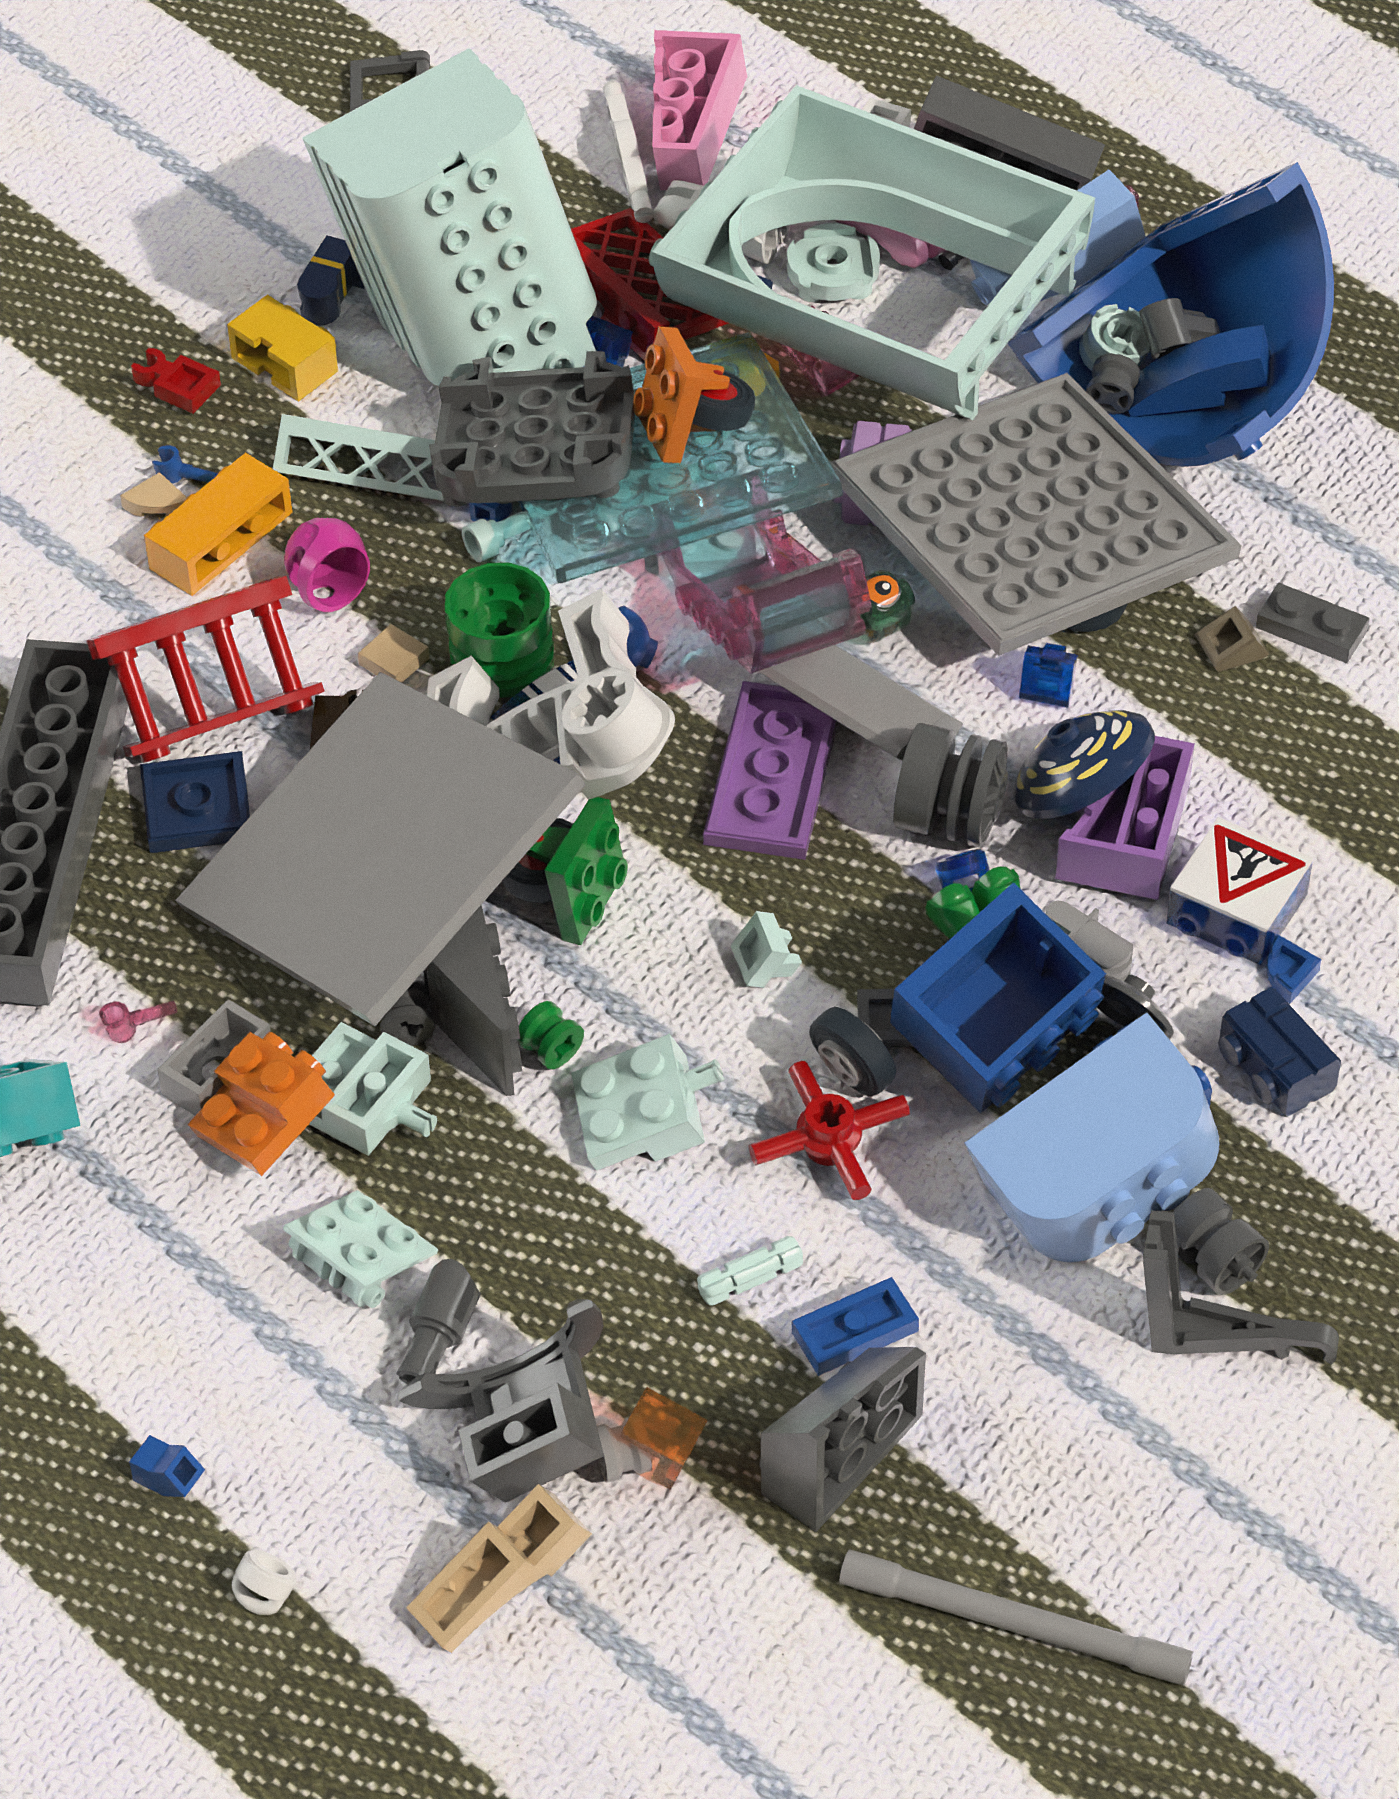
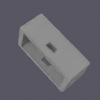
M228 999L157 1069L162 1095L191 1114L196 1115L203 1108L204 1104L224 1085L215 1073L206 1080L202 1075L204 1066L213 1060H224L249 1032L263 1039L270 1031V1024Z

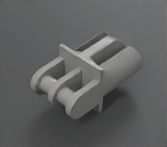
M1054 901L1047 906L1046 915L1106 975L1124 981L1131 974L1133 944L1098 922L1099 910L1097 908L1087 916L1064 901Z

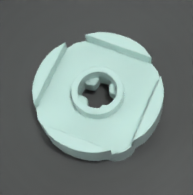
M827 223L810 227L804 231V238L796 244L793 240L787 250L788 277L791 283L798 288L799 297L807 302H818L821 300L839 301L850 298L864 299L872 293V285L879 275L880 251L877 243L869 235L868 241L856 235V228L846 224ZM830 259H837L838 264L827 263Z

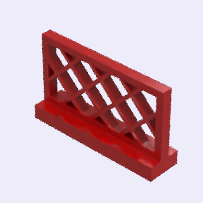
M631 208L571 229L596 298L605 310L600 320L644 361L648 347L654 345L658 327H670V322L665 317L686 321L672 327L679 330L684 340L728 324V322L693 308L662 302L663 296H667L662 291L658 281L634 277L635 271L655 275L654 267L649 264V259L640 258L639 254L640 252L650 254L654 243L660 238L663 239V237L647 222L641 223L635 220L634 211ZM628 227L638 237L612 232ZM582 242L599 244L602 247L601 250L590 249ZM610 246L632 250L634 254L629 256L607 252V248ZM610 267L630 270L629 275L617 274ZM637 292L658 295L657 300L644 299Z

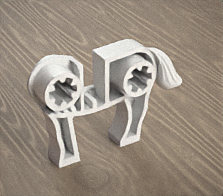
M602 588L558 611L578 673V677L574 681L526 701L489 724V718L499 699V687L472 656L429 677L427 690L428 697L551 760L560 756V765L578 773L586 784L581 792L588 800L624 787L639 778L660 754L675 723V715L670 707L644 687L636 678V667L632 664L627 654L628 620Z

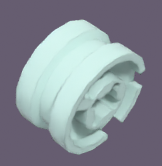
M1117 304L1106 305L1097 310L1079 342L1081 358L1091 371L1098 357L1110 353L1129 357L1140 368L1150 351L1139 312L1131 307L1127 311L1118 309Z

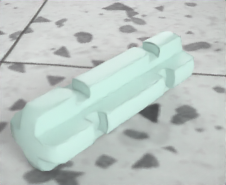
M786 1236L772 1242V1249L767 1250L764 1246L725 1263V1270L723 1271L716 1267L700 1274L697 1278L700 1295L706 1304L715 1305L729 1299V1292L731 1291L738 1295L776 1278V1271L778 1270L785 1274L800 1267L803 1264V1252L793 1236Z

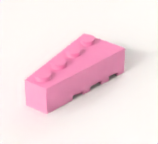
M654 30L655 83H653L652 148L660 190H667L674 180L704 186L708 183L747 79L741 35Z

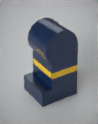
M326 235L298 280L297 288L302 301L300 307L301 316L315 325H327L339 317L341 313L340 304L352 286L365 289L345 240Z

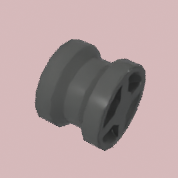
M1110 353L1101 355L1093 364V379L1087 385L1086 392L1108 414L1124 413L1130 409L1133 403V389L1139 381L1140 369L1133 360L1121 354Z
M414 981L382 1018L380 1024L381 1032H385L411 1046L427 1041L435 1030L432 1013L427 1010L430 1004L427 988L421 983Z

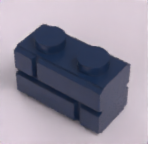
M1272 986L1253 996L1249 1002L1244 1001L1227 1010L1224 1016H1222L1218 1041L1220 1052L1229 1065L1233 1067L1240 1065L1250 1076L1254 1091L1264 1103L1269 1104L1273 1102L1288 1117L1305 1108L1310 1101L1315 1102L1333 1092L1335 1087H1337L1341 1066L1340 1058Z

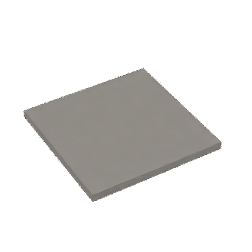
M1068 373L978 406V414L973 420L956 414L830 462L828 475L998 656L1238 559L1242 546Z
M379 672L175 901L185 912L373 1026H376L586 784L578 773Z

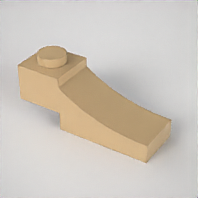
M538 1484L498 1527L488 1521L406 1608L443 1649L452 1653L475 1629L514 1596L548 1574L552 1577L592 1533L555 1494Z

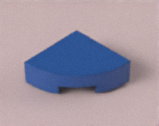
M1276 934L1268 952L1266 965L1268 980L1272 988H1275L1291 1004L1320 971L1322 959Z

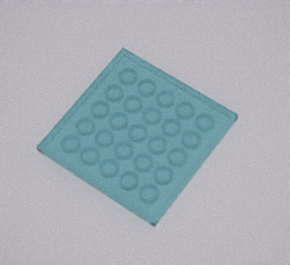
M751 332L690 350L695 361L722 366L725 368L724 371L742 379L754 390L755 406L752 416L745 427L732 431L690 432L681 464L665 463L661 461L652 442L648 440L647 432L639 417L635 415L630 467L626 476L619 482L620 490L616 495L609 498H597L589 495L578 498H565L559 501H548L546 499L518 501L558 584L843 496L840 479ZM645 363L630 368L634 395L636 390L643 385L646 374Z

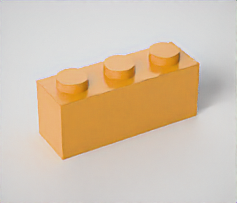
M245 452L231 465L224 467L214 479L198 492L188 496L184 503L166 518L156 522L144 535L149 569L193 596L293 513L288 478Z

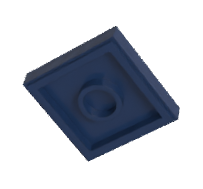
M242 751L140 764L150 853L226 844L250 817Z

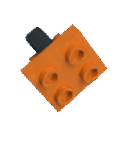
M658 327L654 345H650L646 352V374L642 387H639L635 392L633 408L635 415L639 417L647 432L648 440L652 442L661 461L681 464L690 432L732 431L745 427L754 410L755 395L754 390L745 381L734 374L724 371V367L695 361L677 328Z

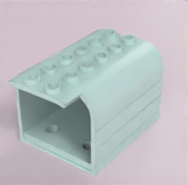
M470 48L302 137L381 326L388 334L393 335L395 342L403 351H407L412 362L418 368H422L425 377L431 383L439 386L443 377H449L453 381L458 376L474 370L472 360L491 357L494 373L579 368L585 366L586 352L596 351L586 326V322L592 316L597 304L594 289L523 101L517 94L513 95L509 86L501 79L498 80L494 72L485 63L482 64L479 57ZM548 322L545 328L539 330L543 323ZM506 345L502 352L497 353L501 346Z

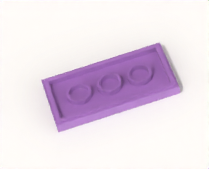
M743 681L703 833V845L805 860L838 721L782 686Z

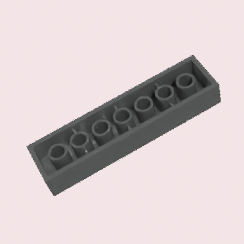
M26 639L0 729V1002L50 1005L128 709L115 666H109L106 657L92 659L88 644Z

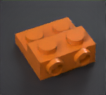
M269 1031L263 1039L249 1032L214 1070V1073L224 1085L204 1104L203 1108L187 1125L197 1137L263 1176L335 1094L322 1079L326 1070L312 1055L301 1050L293 1057L292 1049L273 1032Z

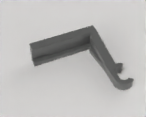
M1151 1210L1150 1225H1148L1143 1253V1267L1152 1352L1195 1354L1275 1350L1277 1356L1282 1360L1289 1356L1290 1346H1304L1323 1350V1360L1329 1364L1335 1362L1339 1334L1333 1327L1327 1324L1274 1318L1191 1297L1190 1301L1184 1300L1181 1297L1174 1212Z

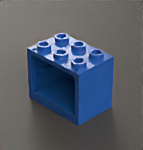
M1013 882L895 988L890 1023L981 1114L992 1103L998 1108L1004 1105L1021 1087V1084L1017 1081L1031 1067L1037 1072L1041 1071L1059 1053L1060 1048L1057 1044L1066 1035L1072 1032L1075 1036H1079L1096 1020L1099 1013L1095 1009L1104 998L1101 991L1106 973Z

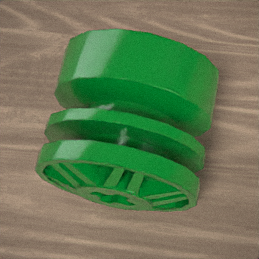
M507 562L486 563L468 569L452 582L445 594V618L449 635L451 666L472 656L499 687V698L523 694L525 692L522 690L527 686L532 690L537 686L532 682L550 672L554 666L550 592L543 579L527 567Z

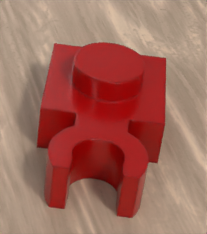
M148 348L145 351L147 365L150 367H143L137 363L131 365L133 380L138 385L145 387L153 386L156 398L192 414L221 386L219 371L183 355H180L172 363L166 360V356L162 351L155 348Z

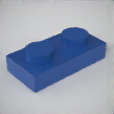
M892 1277L792 1320V1335L818 1376L853 1361L868 1348L885 1347L919 1332V1318Z

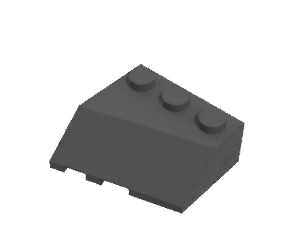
M918 1347L868 1348L852 1362H847L838 1373L761 1432V1459L759 1463L761 1468V1495L814 1532H817L923 1416L926 1353Z

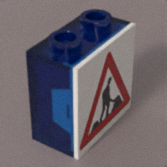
M1218 817L1170 887L1166 924L1177 928L1188 936H1196L1223 948L1233 956L1243 957L1262 965L1268 956L1273 938L1276 934L1281 936L1308 894L1313 857Z

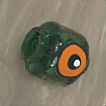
M884 569L876 570L845 586L842 592V601L838 603L839 618L846 631L853 638L860 637L868 643L878 642L905 629L909 625L912 618L911 606L915 604V596L911 586L904 578L897 579L892 573Z

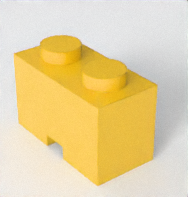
M268 294L227 324L232 359L256 375H260L264 371L272 375L271 384L298 402L338 372L335 337L324 327L316 326L299 315L294 308L289 305H283Z

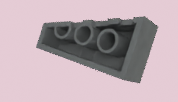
M937 75L914 126V130L1076 191L1091 181L1105 146L1103 143Z

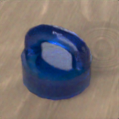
M981 849L937 861L935 865L942 889L950 884H954V880L975 874L980 879L990 868L985 851Z

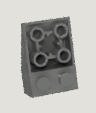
M481 904L423 971L424 982L429 996V1006L434 1023L506 1096L515 1095L513 1073L522 1072L521 1056L517 1039H520L515 1007L509 1006L507 998L510 996L506 966L505 964L500 965L499 957L495 956L501 955L496 923L486 924Z

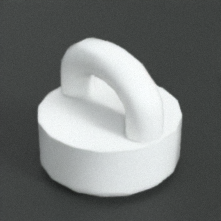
M251 1550L245 1553L235 1571L236 1574L232 1580V1590L237 1601L248 1611L257 1615H272L281 1608L298 1580L295 1571L283 1560L265 1551ZM248 1588L254 1591L255 1593L268 1598V1601H262L256 1598L249 1592Z

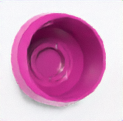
M317 517L302 523L287 542L284 565L290 580L298 587L302 600L308 606L322 612H334L351 603L364 588L370 573V561L360 535L347 522L337 518ZM328 587L334 590V594L328 598H318L314 596L313 590Z

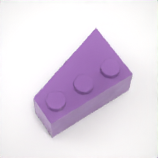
M1155 736L1153 748L1140 768L1114 791L1085 807L1084 814L1071 830L1067 828L1061 835L1058 842L1055 879L1158 900L1190 785L1195 743Z

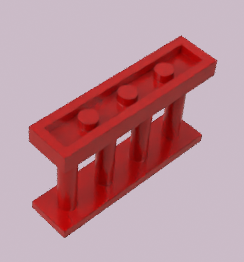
M287 576L274 577L86 640L92 659L106 657L109 666H115L140 741L122 746L125 756L135 757L140 755L142 763L149 762L171 754L170 744L281 706H283L285 714H289L314 705L311 696L325 692L322 682H310L302 685L277 611L282 609L279 599L293 595ZM249 609L253 618H259L283 690L281 693L257 701L254 700L230 628L231 625H234L232 615ZM203 625L205 634L211 633L236 707L210 717L206 715L182 642L186 641L184 631ZM155 641L157 650L163 649L188 723L160 734L134 658L138 657L136 647Z

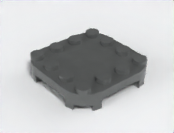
M587 351L585 367L494 373L491 357L472 360L474 370L458 376L453 381L449 377H443L439 385L441 409L435 444H430L429 448L436 487L442 492L444 502L448 506L459 507L468 503L492 502L509 504L515 501L544 499L559 501L565 498H578L589 495L597 498H609L619 492V482L626 476L630 467L635 424L633 408L634 389L629 365L622 368L606 362L605 352Z

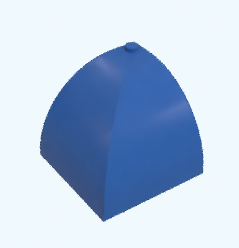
M1296 162L1161 224L1074 290L1069 297L1066 296L1008 341V345L1038 384L1068 373L1086 391L1087 385L1093 378L1092 371L1084 364L1079 353V342L1096 311L1106 305L1117 304L1118 309L1127 311L1131 307L1139 312L1143 307L1154 302L1178 298L1181 300L1183 309L1203 312L1206 317L1216 319L1220 333L1264 325L1271 350L1268 386L1226 391L1225 406L1130 417L1128 410L1124 413L1109 414L1159 464L1180 467L1201 466L1235 455L1238 461L1250 456L1263 446L1260 438L1289 414L1305 394L1324 355L1331 328L1334 305V275L1330 244L1320 207L1299 163ZM1150 351L1140 366V371L1158 360L1152 358Z

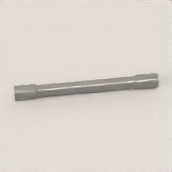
M851 1549L848 1550L840 1573L839 1583L887 1598L896 1597L1112 1661L1125 1665L1134 1672L1185 1686L1194 1654L1192 1650L1144 1636H1130L903 1568L898 1563Z

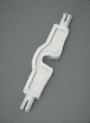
M609 81L603 86V94L606 99L609 121L618 157L621 160L625 185L631 208L634 210L635 220L646 223L653 218L654 213L650 204L647 182L633 124L620 83Z

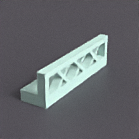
M282 414L273 470L278 473L444 501L442 492L433 489L423 475V472L432 466L429 445L435 444V440ZM291 437L309 440L319 455L303 467L287 464ZM320 442L331 443L333 445H331L329 448L325 450L323 446L320 444ZM344 446L356 448L365 462L349 475L340 473L330 456ZM366 450L377 451L379 453L371 458ZM390 454L401 455L412 470L397 482L386 481L376 464ZM412 458L424 459L426 461L417 466ZM324 461L330 471L314 468ZM370 469L376 479L360 476ZM417 478L423 487L406 484Z

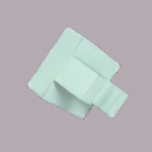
M756 911L730 945L746 986L764 988L771 978L792 977L802 964L798 954L789 952L787 945L792 940L791 934L788 930L779 928L774 913Z

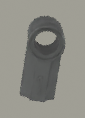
M1178 298L1157 301L1143 307L1139 311L1151 356L1154 359H1159L1180 347L1200 339L1220 334L1216 319L1206 317L1203 312L1183 309L1181 300Z

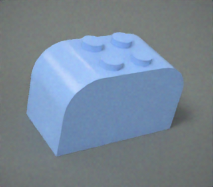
M1147 1012L964 1142L985 1187L1027 1241L1038 1252L1062 1262L1088 1260L1105 1252L1116 1243L1122 1244L1132 1240L1141 1232L1144 1223L1150 1219L1151 1210H1172L1188 1197L1190 1190L1203 1181L1212 1170L1219 1152L1218 1130L1197 1073Z

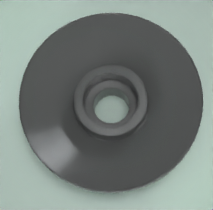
M1106 975L1101 991L1104 998L1097 1006L1101 1012L1124 1027L1147 1012L1169 1040L1172 1038L1174 1030L1162 1010L1151 1000L1155 990L1147 982L1134 975H1128L1124 981Z

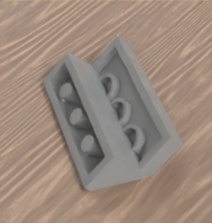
M789 617L745 647L737 658L902 761L911 734L917 723H926L954 730L955 737L963 725L961 721Z

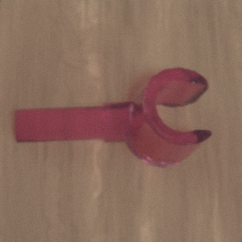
M113 1001L100 1009L99 1016L103 1024L107 1026L106 1031L110 1039L117 1043H126L135 1035L137 1026L176 1014L177 1007L174 1001H170L143 1010L138 1009L130 1012L124 1003Z

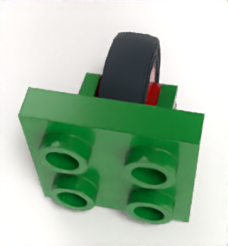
M601 797L589 799L574 823L563 818H556L502 880V883L509 892L522 900L540 903L552 901L562 940L577 945H582L591 928L596 927L600 923L605 905L614 890L622 887L627 876L628 864L623 857L619 840V826L615 823L610 800Z

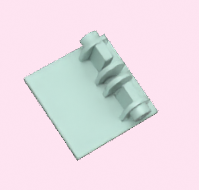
M358 1190L291 1221L283 1227V1230L291 1235L288 1245L293 1249V1257L314 1270L322 1279L329 1278V1284L334 1288L338 1289L343 1286L342 1292L350 1297L359 1307L367 1305L370 1308H375L378 1306L385 1295V1290L380 1287L382 1281L430 1258L438 1252L435 1246L418 1235L413 1228L403 1224L380 1207L376 1201Z

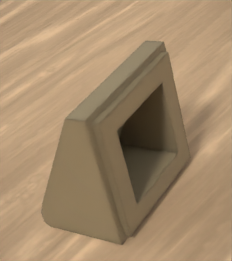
M1236 605L1194 634L1218 672L1258 661L1270 655L1250 621Z

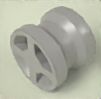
M638 1415L625 1418L622 1425L613 1428L605 1424L597 1426L604 1456L597 1459L606 1483L619 1480L623 1472L634 1470L642 1474L652 1471L650 1447L643 1424Z

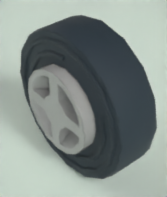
M836 1006L824 1011L813 1021L809 1030L812 1044L824 1064L839 1080L860 1094L869 1097L881 1093L892 1083L897 1071L894 1060L879 1036L866 1023L847 1010Z

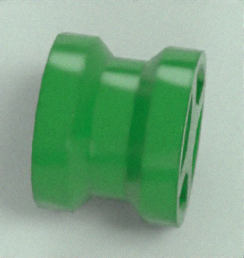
M544 1001L533 1007L520 1022V1039H517V1042L526 1050H535L538 1053V1060L547 1069L554 1070L566 1064L577 1053L584 1039V1029L574 1020H565L562 1010L555 1003Z

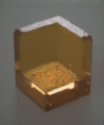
M646 1387L621 1432V1437L625 1441L660 1459L651 1479L671 1490L708 1420Z

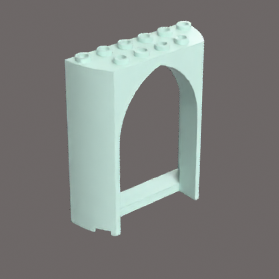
M796 85L784 100H779L774 105L771 115L760 127L752 130L747 142L739 152L727 159L723 170L712 183L708 182L704 185L699 198L692 206L679 214L675 225L666 236L654 243L649 255V264L654 267L655 275L662 291L675 302L973 420L978 414L980 377L1048 290L1067 297L1074 290L1077 281L1074 280L1075 256L1080 249L1085 250L1087 247L1095 197ZM819 220L855 221L878 225L907 234L1012 276L949 356L943 360L777 294L755 274L744 257L741 248L742 244L750 239L786 225Z

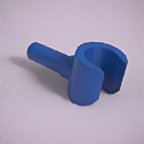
M170 445L162 446L158 449L162 462L152 461L156 474L160 472L172 484L177 483L182 478H191L209 483L218 475V473L182 463L178 449Z

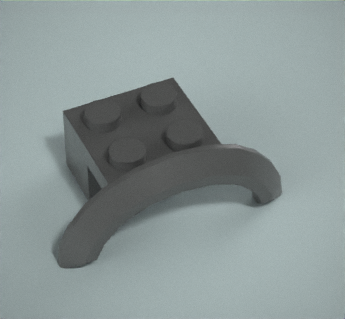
M576 1299L570 1302L566 1309L568 1318L564 1326L548 1340L518 1357L469 1373L444 1375L424 1373L403 1387L397 1395L398 1401L412 1407L456 1409L474 1406L477 1421L458 1430L470 1482L505 1503L533 1490L538 1484L542 1486L604 1456L580 1360L597 1343L604 1326L601 1310L591 1300Z

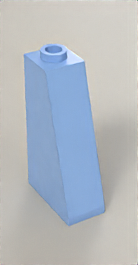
M1107 170L1077 190L1095 197V204L1087 247L1085 250L1080 249L1075 256L1074 280H1077L1075 287L1084 284L1145 237L1135 196L1110 170ZM970 260L976 279L971 281L972 287L979 299L985 305H988L1012 275ZM1048 290L1040 301L1058 295L1059 293L1054 292L1052 290Z

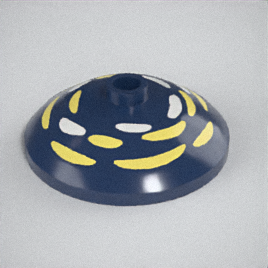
M1126 710L1087 713L1057 723L1036 744L1020 768L1013 788L1015 804L1025 816L1035 819L1063 816L1093 804L1122 785L1144 763L1155 741V733L1152 726L1143 715Z

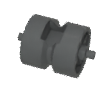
M1212 1188L1201 1189L1193 1193L1173 1209L1178 1257L1181 1260H1185L1188 1264L1197 1262L1199 1264L1197 1269L1198 1276L1216 1294H1229L1247 1281L1252 1282L1257 1278L1258 1274L1256 1271L1267 1256L1269 1242L1243 1219L1232 1220V1207Z

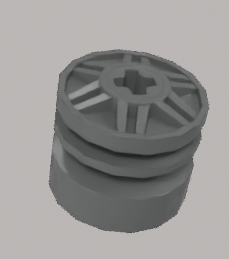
M917 723L905 751L896 788L893 814L895 828L928 836L933 832L940 816L945 815L946 835L949 841H958L967 823L968 845L983 847L989 837L993 824L999 817L1005 797L1008 780L1006 769L1007 742L997 739L990 740L982 758V737L973 734L967 740L961 755L955 754L954 730L926 723Z

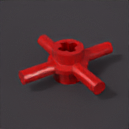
M806 1061L794 1063L788 1069V1073L806 1109L800 1114L795 1130L749 1144V1152L753 1163L759 1165L805 1150L808 1157L815 1163L824 1166H836L853 1200H861L867 1197L872 1189L853 1151L860 1144L863 1130L910 1115L905 1096L899 1095L854 1110L852 1104L846 1098L837 1094H823Z

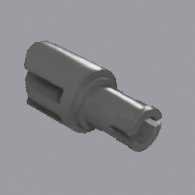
M454 1259L441 1260L433 1267L417 1305L410 1316L409 1324L415 1334L403 1362L396 1372L399 1375V1379L406 1384L424 1373H436L446 1348L459 1345L462 1341L467 1325L481 1296L468 1271L461 1263Z

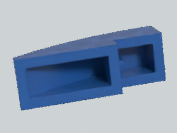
M1264 325L1230 330L1200 339L1180 347L1146 366L1140 371L1139 381L1133 389L1134 399L1128 410L1130 417L1225 406L1226 391L1268 386L1271 350Z

